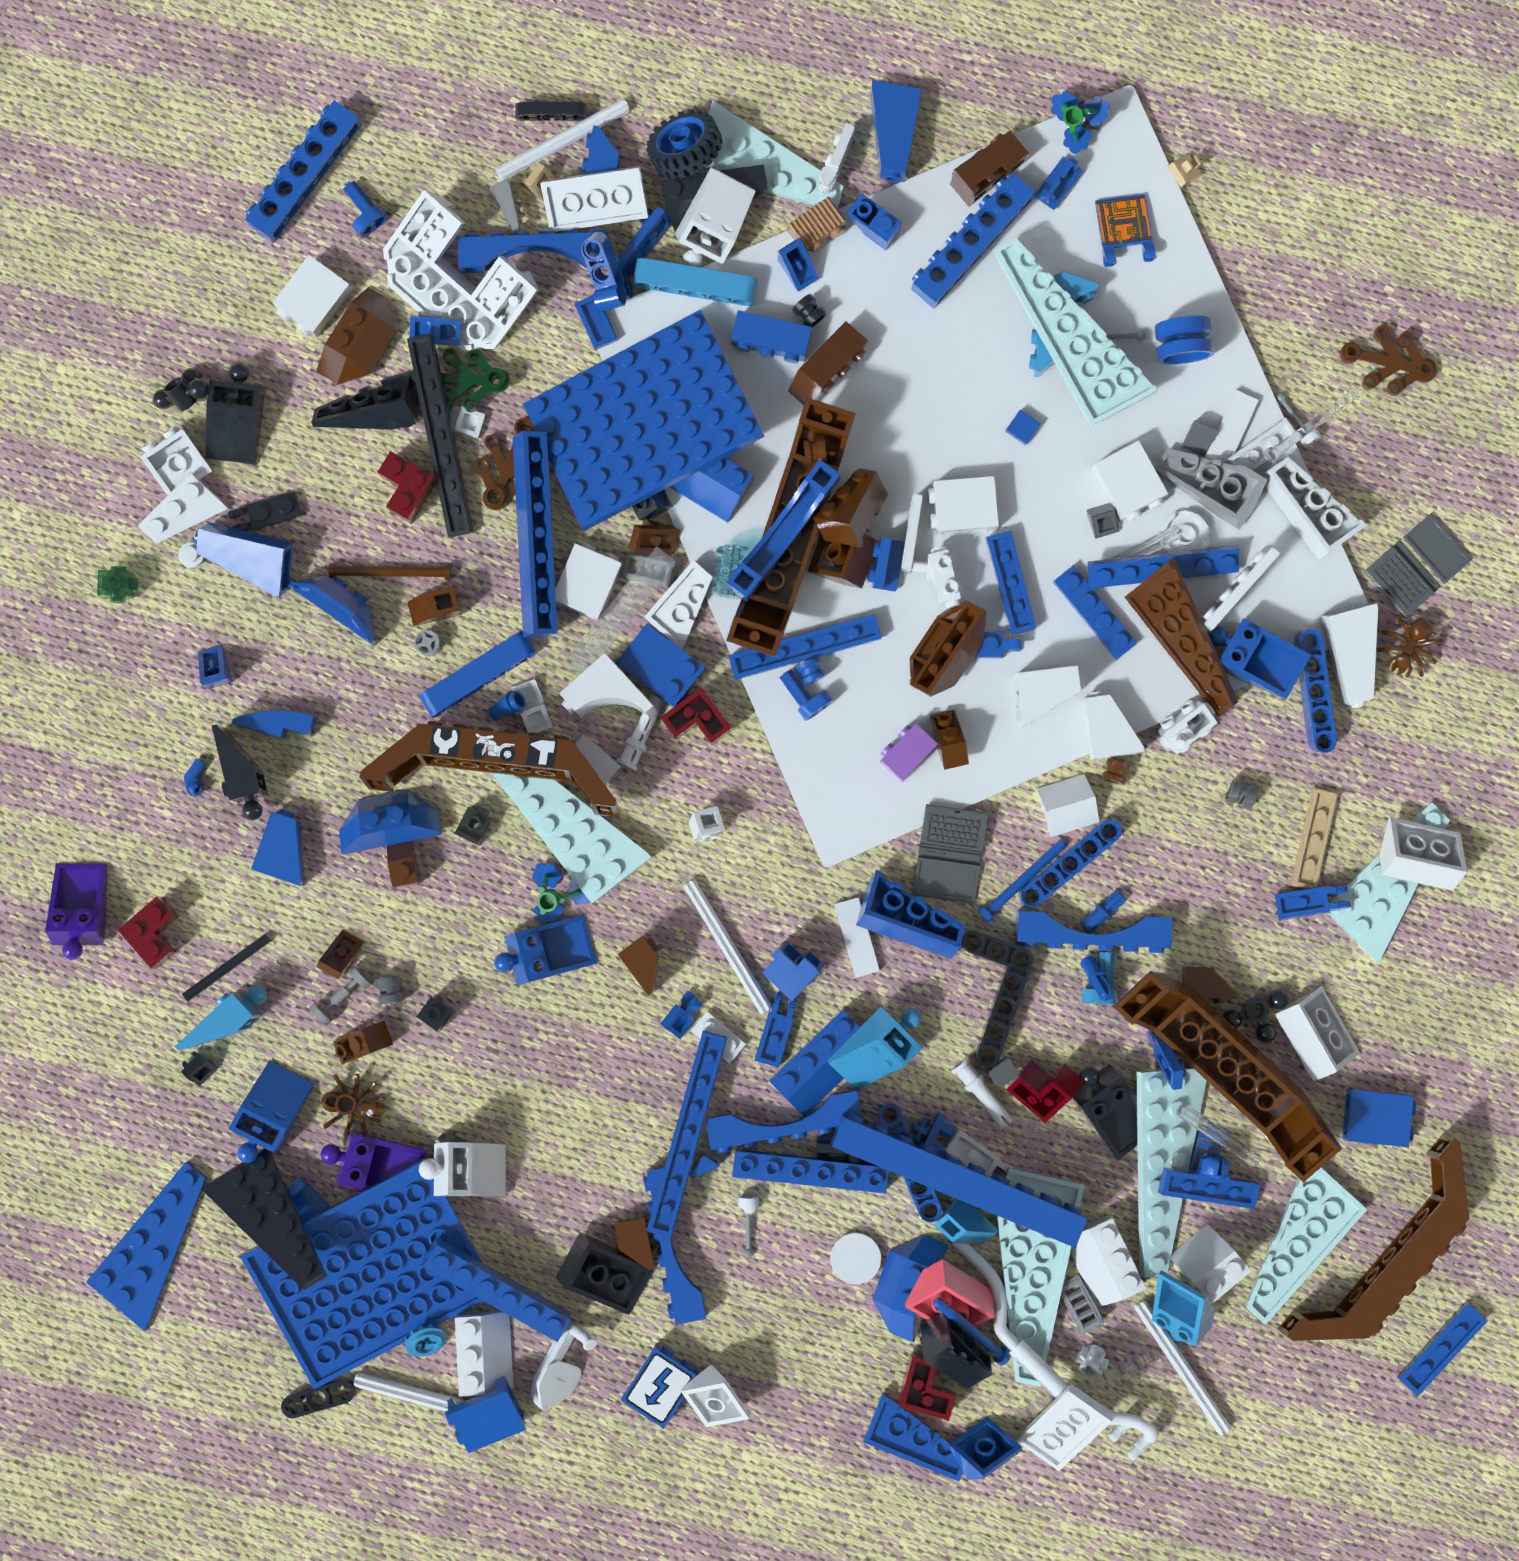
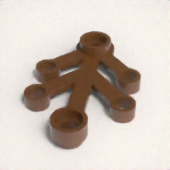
M1384 325L1378 326L1374 330L1373 338L1381 344L1387 355L1362 350L1354 342L1346 343L1339 352L1340 359L1347 364L1361 360L1386 366L1375 374H1367L1362 379V386L1366 390H1373L1379 382L1399 370L1410 372L1402 379H1394L1387 384L1386 391L1391 396H1397L1405 387L1415 381L1420 383L1430 382L1437 374L1435 362L1421 356L1413 343L1414 335L1411 332L1405 331L1401 333L1397 343L1400 347L1405 348L1412 362L1403 360L1389 338V328ZM1378 330L1385 332L1384 338L1378 336ZM1402 336H1407L1410 342L1408 344L1404 343ZM1348 348L1355 350L1354 356L1348 354ZM1421 366H1426L1429 372L1427 374L1423 373ZM1367 378L1374 380L1373 386L1367 384ZM1391 384H1396L1399 390L1394 392L1391 389Z
M520 418L514 425L516 434L521 432L520 429L524 425L530 427L529 431H535L529 418ZM488 435L484 440V444L490 450L500 474L496 484L489 472L490 463L486 458H478L474 466L476 471L480 473L486 487L483 493L485 506L490 510L497 511L506 506L508 498L516 495L515 485L506 488L509 479L515 477L513 445L505 461L499 447L500 441L496 435ZM490 439L497 440V444L494 447L488 446ZM482 461L487 463V467L484 470L478 469V464ZM492 495H500V500L498 502H492Z

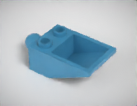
M253 985L247 990L246 996L242 992L225 993L216 1001L217 1007L185 1036L175 1048L178 1051L190 1049L244 1032L262 1015L254 1005H260L265 1002L267 998L266 989L261 985Z
M880 1007L827 1062L856 1090L905 1067L923 1049L906 1032L908 1028H915L920 1024V1012L915 1008H907L901 1015V1022L898 1023Z
M1161 1270L1158 1275L1151 1321L1155 1322L1160 1328L1170 1331L1174 1340L1188 1342L1196 1347L1211 1329L1215 1310L1207 1296Z

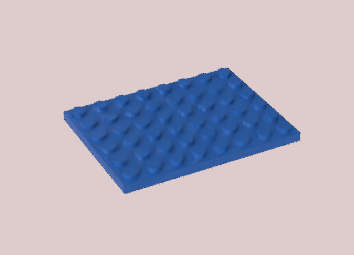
M701 309L523 403L535 431L547 432L548 458L583 531L596 526L765 437Z
M427 1158L303 1221L327 1274V1277L308 1289H302L258 1245L240 1255L241 1260L313 1389L404 1343L405 1337L411 1334V1330H418L420 1325L426 1327L431 1323L433 1326H436L483 1301L423 1267V1258L436 1237L483 1262L448 1197L434 1196V1179H424L420 1175L419 1165Z

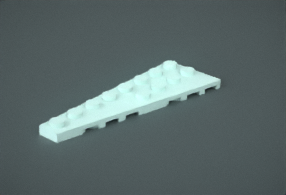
M1016 237L993 249V254L1090 427L1157 392L1156 386L1152 385L1142 374L1143 372L1138 367L1136 368L1125 356L1126 354L1116 347L1085 310L1081 309L1070 298V294L1054 281V277L1035 260L1036 258Z
M1185 1068L1186 1076L1183 1077L1182 1089L1177 1090L1171 1089L1162 1070L1137 1071L1139 1275L1142 1278L1158 1277L1161 1270L1168 1274L1183 1198L1161 1195L1158 1193L1163 1167L1184 1171L1189 1170L1207 1081L1194 1068Z

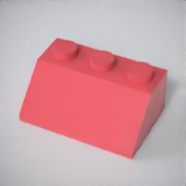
M943 1259L921 1272L905 1302L906 1308L926 1320H930L942 1313L933 1305L935 1298L944 1300L975 1327L995 1317L992 1290Z

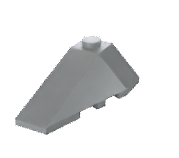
M1167 448L1154 466L1159 475L1237 529L1242 527L1254 510L1267 482L1266 478L1246 466L1231 465L1217 459L1209 460L1198 457L1195 454ZM1198 472H1199V476H1200V481H1201V482L1195 480V478H1196ZM1203 476L1208 478L1210 481H1206L1205 479H1203Z

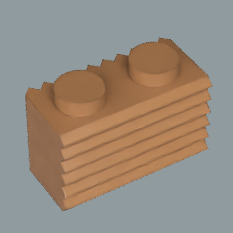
M828 196L790 222L787 231L794 240L800 238L807 253L811 251L813 254L824 246L823 242L829 237L835 239L845 231L846 219Z

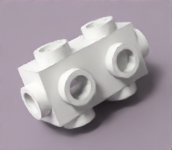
M946 546L932 549V553L927 556V563L912 562L911 571L926 573L927 581H933L939 607L946 605V609H950L960 605V595L964 594L961 580H956L954 570H957L954 555H949Z
M1193 700L1187 701L1181 706V713L1175 717L1168 716L1160 723L1162 727L1157 731L1161 737L1158 738V741L1166 751L1171 749L1176 754L1185 752L1193 745L1192 742L1199 737L1208 735L1212 731V727L1217 724V721L1213 717L1215 711L1207 702L1202 703L1199 700L1195 702ZM1197 715V719L1195 721H1191V719Z

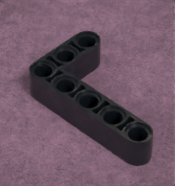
M968 931L963 935L961 943L964 951L1005 966L975 1051L977 1063L983 1067L991 1068L998 1063L1034 958L1033 954L1026 948L979 931ZM970 935H975L979 939V946L974 950L968 948L966 944V939ZM996 943L1003 947V954L999 958H994L990 953L992 945ZM1019 952H1023L1027 956V963L1022 967L1016 965L1014 961L1015 955ZM1010 976H1015L1019 981V986L1014 991H1010L1006 987V981ZM1003 1000L1008 1001L1011 1006L1009 1013L1005 1015L1000 1014L997 1009L999 1002ZM995 1024L1002 1028V1034L997 1039H993L989 1035L990 1027ZM984 1049H991L993 1051L994 1057L989 1063H984L981 1060V1052Z

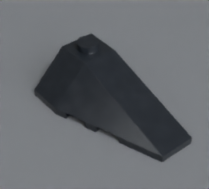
M764 165L718 170L754 189L755 194L752 200L768 191ZM708 172L696 173L692 176L688 174L686 178L678 176L677 179L661 180L664 202L674 232L678 229ZM693 226L691 231H694L696 227Z

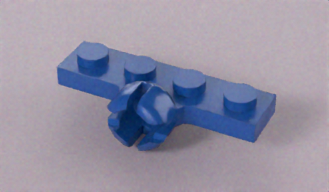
M1204 1153L1200 1158L1197 1170L1192 1172L1163 1167L1158 1193L1161 1195L1255 1209L1261 1184L1256 1181L1230 1178L1231 1162L1221 1155L1213 1154L1210 1157L1211 1153Z

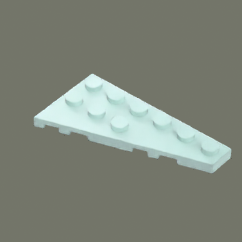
M1430 802L1411 822L1446 829L1450 820ZM1379 852L1346 885L1348 892L1336 895L1329 902L1330 904L1349 901L1351 907L1344 910L1330 911L1331 913L1327 914L1376 963H1379L1418 883L1382 875Z

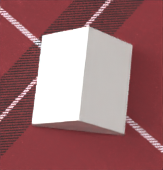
M1085 774L1036 789L1051 837L1099 823L1096 798Z
M712 1364L687 1383L681 1390L706 1427L750 1419V1413L727 1380Z

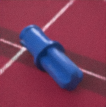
M1118 890L1114 891L1100 905L1096 904V909L1084 920L1080 921V924L1091 934L1106 919H1111L1110 916L1126 902L1125 897Z
M1085 957L1080 962V966L1088 977V984L1094 987L1102 1001L1111 1000L1114 991L1107 981L1106 972L1100 969L1095 957Z

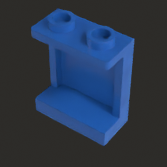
M1346 1088L1342 1139L1353 1142L1409 1148V1142H1412L1414 1138V1128L1411 1127L1412 1116H1415L1416 1102L1413 1101L1414 1096Z
M505 1376L495 1379L496 1389L458 1405L455 1404L452 1398L447 1400L448 1410L445 1411L447 1422L450 1426L454 1425L457 1441L460 1445L464 1444L468 1453L526 1430L524 1413Z

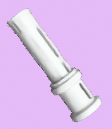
M650 695L648 701L658 713L652 719L642 713L631 738L628 737L625 740L626 746L621 757L616 760L619 765L635 772L638 769L636 765L642 752H645L647 749L645 742L665 703L664 700L654 695Z
M969 1057L964 1058L951 1069L952 1074L958 1075L965 1084L964 1089L974 1093L998 1123L999 1127L1003 1129L1007 1124L1001 1116L1009 1124L1014 1118L986 1086L983 1074H979L970 1064L971 1059Z

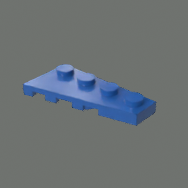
M882 1392L864 1436L863 1443L959 1482L963 1471L949 1449L950 1442L906 1409L899 1407L898 1403Z

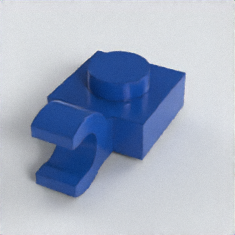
M984 632L983 644L977 652V658L1002 659L1003 651L1020 652L1021 639L1003 640V632Z
M690 991L683 995L681 1007L675 1004L660 1023L679 1039L683 1037L696 1019L692 1015L703 1003Z

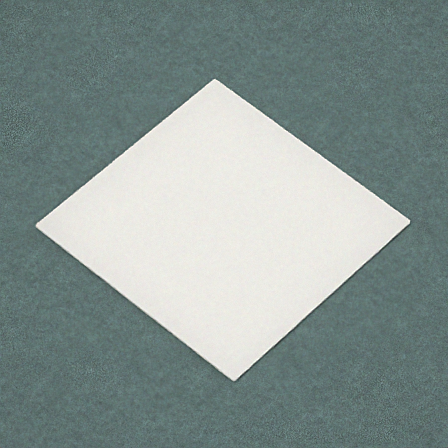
M1127 85L1101 97L1102 101H1107L1110 104V110L1107 112L1108 119L1102 122L1100 130L1083 128V130L1087 129L1091 132V139L1088 141L1089 147L1085 150L1081 149L1077 154L1071 153L1069 147L1067 148L1063 145V141L1066 139L1064 131L1070 126L1066 125L1064 121L1059 120L1057 116L1014 134L1029 152L1027 161L1016 169L1014 173L1035 192L1038 191L1063 156L1067 159L1074 157L1079 162L1077 166L1083 172L1055 210H1052L1034 197L934 309L911 290L914 282L912 277L920 268L925 270L930 264L928 260L936 250L942 251L947 246L945 243L947 238L954 231L958 233L964 227L962 225L964 219L970 213L975 215L980 209L978 205L987 194L992 196L997 190L994 187L972 206L968 207L950 185L954 169L971 158L980 149L868 196L869 199L902 222L900 232L886 250L866 237L846 213L853 203L839 208L838 210L846 219L845 231L835 239L831 237L823 242L824 246L813 254L811 251L808 252L819 279L799 292L795 289L777 260L778 250L794 241L788 231L727 256L723 264L715 261L701 267L756 278L758 283L753 306H741L647 290L626 300L625 306L605 311L618 341L598 349L602 361L701 309L765 436L726 457L754 475L753 483L728 523L670 487L664 489L673 507L668 509V513L674 527L681 530L679 538L690 563L693 560L697 561L713 576L705 598L730 655L748 650L749 648L726 641L733 618L741 601V597L726 586V581L762 539L792 448L804 405L792 396L788 389L798 369L845 321L869 341L864 348L866 351L864 357L858 363L853 362L846 376L843 379L839 378L835 382L833 389L819 400L820 402L856 413L838 471L840 480L833 488L830 499L837 489L842 487L858 468L877 471L888 496L879 514L873 516L870 521L872 525L870 531H865V534L878 541L882 537L904 542L912 495H923L913 561L927 563V556L932 553V549L946 546L949 555H954L957 570H954L956 580L960 579L964 594L960 595V602L962 603L967 600L987 611L985 632H1003V640L1021 639L1020 652L1003 651L1002 659L977 658L976 653L955 686L932 697L924 694L910 685V656L936 617L949 610L946 609V605L939 607L933 581H927L926 573L910 571L909 574L900 571L897 590L894 592L871 588L872 583L868 582L869 571L862 589L842 585L808 572L821 535L819 530L782 640L873 614L876 616L882 639L819 657L821 661L819 665L821 669L825 670L827 676L804 687L812 698L820 692L827 690L834 702L807 721L798 712L799 705L779 678L783 673L792 669L803 684V676L796 669V666L803 662L741 680L819 859L826 868L922 827L926 804L964 809L1088 755L1089 747L1082 708V700L1088 698V693L1102 691L1103 695H1111L1135 734L1161 723L1168 716H1177L1182 712L1181 706L1187 701L1193 700L1195 702L1199 700L1202 703L1206 702L1124 598L1141 583L1093 588L1137 642L1134 647L1117 660L1053 584L1056 578L1073 565L1088 582V561L1166 553L1159 541V530L1163 522L1172 513L1188 510L1200 514L1209 526L1210 542L1207 548L1232 545L1239 547V572L1183 578L1200 617L1212 606L1214 608L1217 607L1215 600L1229 587L1233 589L1232 581L1244 569L1247 568L1249 570L1251 568L1248 563L1262 549L1268 551L1272 547L1280 553L1217 624V626L1225 628L1228 636L1231 638L1242 619L1245 618L1294 645V638L1299 631L1315 629L1322 634L1324 649L1327 651L1329 648L1321 616L1368 603L1342 544L1318 560L1265 486L1254 510L1242 527L1237 529L1158 474L1168 492L1166 497L1163 498L1164 503L1152 510L1149 506L1141 510L1142 515L1129 522L1127 518L1119 521L1117 517L1120 532L1097 539L1094 538L1087 510L1110 503L1091 470L1095 463L1137 441H1140L1153 467L1167 448L1195 454L1198 457L1204 458V456L1182 447L1183 441L1194 420L1217 430L1235 390L1259 400L1235 453L1284 419L1180 187L1168 169L1169 163L1132 85ZM1145 194L1152 241L1156 253L1154 260L1151 262L1143 261L1142 245L1113 248L1116 257L1114 266L1105 267L1103 264L1095 200ZM1006 198L998 200L999 204L1003 207L1011 205V202ZM989 216L982 218V222L986 225L995 223ZM974 235L965 236V240L970 244L978 242ZM1016 237L1036 258L1035 260L1052 276L1064 271L1097 283L1099 289L1094 295L1095 298L1085 304H1081V302L1076 304L1081 309L1083 308L1106 334H1131L1138 331L1145 333V339L1142 341L1136 338L1110 340L1118 349H1121L1126 354L1125 356L1136 368L1138 367L1143 372L1142 374L1147 380L1156 386L1157 392L1090 427L1055 363L1039 377H1033L1034 369H1029L1030 354H1034L1035 345L1030 343L1031 330L1035 329L993 254V249ZM957 253L948 255L952 262H959L961 260L960 255ZM939 271L931 274L933 279L937 281L945 278L944 274ZM811 293L816 299L817 306L823 307L827 312V315L811 328L804 362L799 361L797 364L789 363L784 360V357L774 355V358L761 356L759 351L749 350V352H742L736 350L735 346L731 345V336L738 310L804 325V319L801 316H797L792 311V308L803 297ZM1183 316H1206L1211 319L1212 332L1206 338L1213 341L1214 355L1198 362L1167 365L1158 362L1157 348L1163 343L1157 341L1155 337L1154 327L1157 323ZM1019 410H1022L1041 423L1026 446L1005 432ZM1295 442L1254 471L1262 476L1282 460L1289 457L1309 474ZM994 476L999 522L998 529L996 531L978 529L943 532L941 535H936V529H931L930 514L934 513V504H929L928 489L932 488L933 481ZM1007 531L1012 533L1037 627L1035 630L1015 635L1010 633L985 539L987 536ZM873 557L870 567L875 568L876 557ZM1244 632V637L1246 639L1253 638L1252 635H1250L1247 632ZM1310 634L1304 637V644L1308 648L1313 644V637ZM1224 645L1214 646L1219 659L1226 648ZM1235 653L1231 655L1234 661L1241 659L1240 655L1237 656ZM1078 666V671H1082L1084 676V687H1081V692L1024 728H1018L1011 678L1016 673ZM1226 673L1234 691L1249 685ZM955 710L966 740L969 764L944 770L936 746L901 783L880 763V760L883 758L880 753L889 743L895 745L901 739L898 734L907 725L912 728L915 723L918 724L936 741L930 715Z

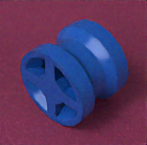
M819 656L796 666L797 671L803 676L802 682L804 686L827 676L825 670L821 669L819 665L821 662Z

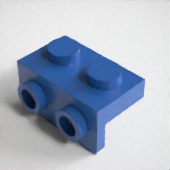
M881 537L879 542L874 543L872 557H876L875 568L870 567L868 582L872 583L871 588L894 592L897 590L905 545L903 541Z

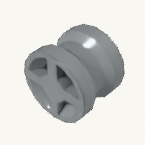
M432 630L420 631L414 640L415 648L424 656H435L441 649V639Z

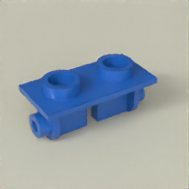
M1063 156L1034 197L1052 210H1055L1083 172L1077 166L1079 162L1074 157L1067 159Z

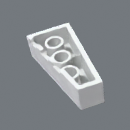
M1289 457L1262 475L1267 479L1266 489L1318 560L1367 526L1364 521L1358 520L1350 513L1351 510L1344 504L1341 505L1332 498L1329 491L1318 486L1313 481V478Z

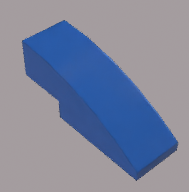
M262 711L233 718L232 724L281 739H285L288 730L312 737L318 717L294 711Z

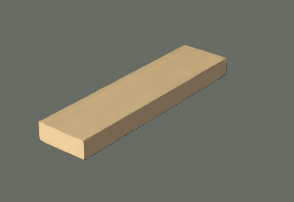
M1312 787L1290 886L1305 890L1317 888L1339 793Z

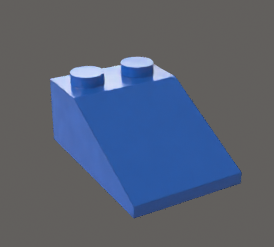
M648 624L642 628L616 661L619 667L672 708L684 699L706 671L702 664Z

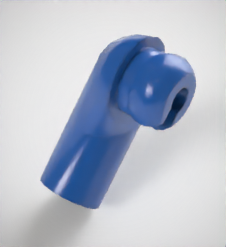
M198 758L194 760L184 775L186 790L191 796H200L203 793L200 774L207 764Z

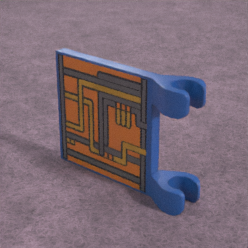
M1145 194L1095 200L1104 266H1114L1116 257L1113 248L1142 245L1144 262L1153 261L1156 253L1152 241Z

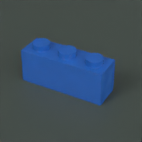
M738 310L732 331L731 345L735 346L736 350L742 352H749V350L759 351L761 356L774 358V355L784 357L786 362L797 364L799 361L804 362L811 327Z

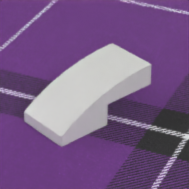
M454 405L449 411L453 432L478 439L485 414L477 411L469 413L465 411V407Z
M533 678L511 686L512 691H519L525 697L526 708L523 709L521 716L528 734L530 732L539 733L552 728L553 725L536 679Z
M584 734L575 743L605 785L621 768L616 761Z

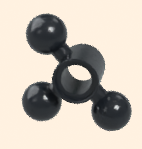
M188 368L184 370L181 377L173 379L164 389L156 391L153 395V403L159 409H168L174 403L179 411H185L194 405L197 399L207 396L209 386L202 380V376L197 369Z
M1275 989L1269 994L1267 1000L1249 998L1243 1003L1242 1011L1228 1010L1223 1014V1017L1236 1029L1241 1026L1244 1019L1256 1021L1258 1026L1255 1031L1256 1038L1262 1043H1270L1276 1037V1030L1273 1025L1265 1021L1269 1014V1008L1272 1007L1277 1010L1285 1008L1289 1002V997L1285 991ZM1256 1002L1260 1005L1261 1012L1258 1016L1253 1017L1250 1013V1006Z

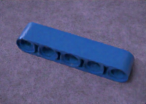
M1306 629L1296 634L1294 645L1311 654L1309 660L1313 659L1317 664V668L1313 673L1308 670L1306 664L1299 676L1307 742L1313 751L1328 753L1335 748L1337 738L1324 641L1319 631ZM1307 634L1313 637V644L1310 648L1304 644V637ZM1314 684L1320 688V694L1317 698L1311 695V688ZM1318 709L1323 712V720L1320 723H1317L1314 719V714ZM1323 734L1327 739V743L1323 748H1320L1317 740Z
M520 631L419 695V699L431 718H435L442 714L441 711L444 713L463 701V697L465 699L484 688V684L487 686L506 674V670L509 672L527 660L526 657L530 659L537 651L528 638H523V631Z
M1112 819L1098 824L1019 891L1018 898L1020 903L1024 907L1032 908L1044 902L1121 837L1122 828L1120 824ZM1107 824L1111 825L1115 830L1114 836L1110 839L1106 838L1103 834V827ZM1086 841H1092L1095 845V852L1092 855L1085 853L1083 850V845ZM1066 857H1072L1076 861V867L1073 871L1065 869L1063 862ZM1047 873H1052L1056 876L1057 882L1055 886L1048 887L1044 883V877ZM1028 889H1033L1037 893V900L1032 904L1028 903L1024 897Z
M891 1102L882 1104L878 1109V1118L881 1125L888 1128V1134L894 1135L896 1132L901 1131L906 1136L912 1138L899 1107ZM891 1107L896 1110L897 1115L893 1121L883 1119L882 1114L886 1108ZM903 1177L922 1220L929 1223L937 1221L941 1216L942 1209L934 1189L926 1186L923 1192H915L912 1187L914 1181ZM928 1203H933L937 1208L932 1216H925L923 1214V1207Z

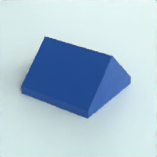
M987 1416L951 1442L949 1449L967 1480L986 1478L1021 1452L1022 1446Z

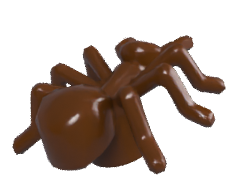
M1396 614L1395 617L1398 623L1403 626L1405 635L1401 636L1396 632L1382 630V634L1398 639L1400 645L1377 648V652L1402 650V654L1392 656L1386 666H1390L1392 661L1395 660L1392 664L1391 672L1398 668L1397 675L1403 674L1408 667L1405 675L1408 678L1413 670L1410 659L1412 656L1418 665L1419 677H1423L1424 665L1416 651L1427 656L1429 661L1436 664L1437 660L1433 657V654L1422 648L1425 645L1442 644L1444 641L1443 639L1425 641L1432 634V625L1427 619L1420 618L1413 621L1409 630L1408 623L1403 621L1400 614Z
M334 1074L333 1078L344 1094L338 1091H329L323 1095L321 1099L322 1107L329 1112H339L337 1116L324 1124L323 1128L327 1129L344 1115H349L344 1131V1136L347 1137L352 1127L353 1114L355 1112L360 1121L363 1135H367L366 1122L361 1112L365 1111L371 1121L381 1123V1119L374 1118L373 1115L382 1116L384 1113L377 1109L385 1108L383 1103L375 1101H384L386 1098L376 1096L367 1103H364L363 1100L377 1086L376 1081L357 1099L360 1075L355 1074L353 1094H349L345 1084L337 1074Z

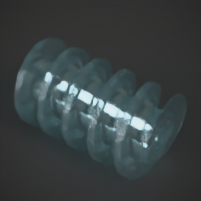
M726 544L716 548V552L721 556L715 558V563L720 566L714 568V573L719 576L712 579L713 583L718 585L711 588L713 594L727 599H741L740 596L726 586V581L739 566L740 562L744 560L745 556L741 555V552L749 550L748 547Z

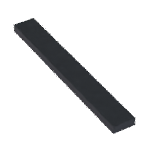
M433 333L407 338L448 538L474 533Z

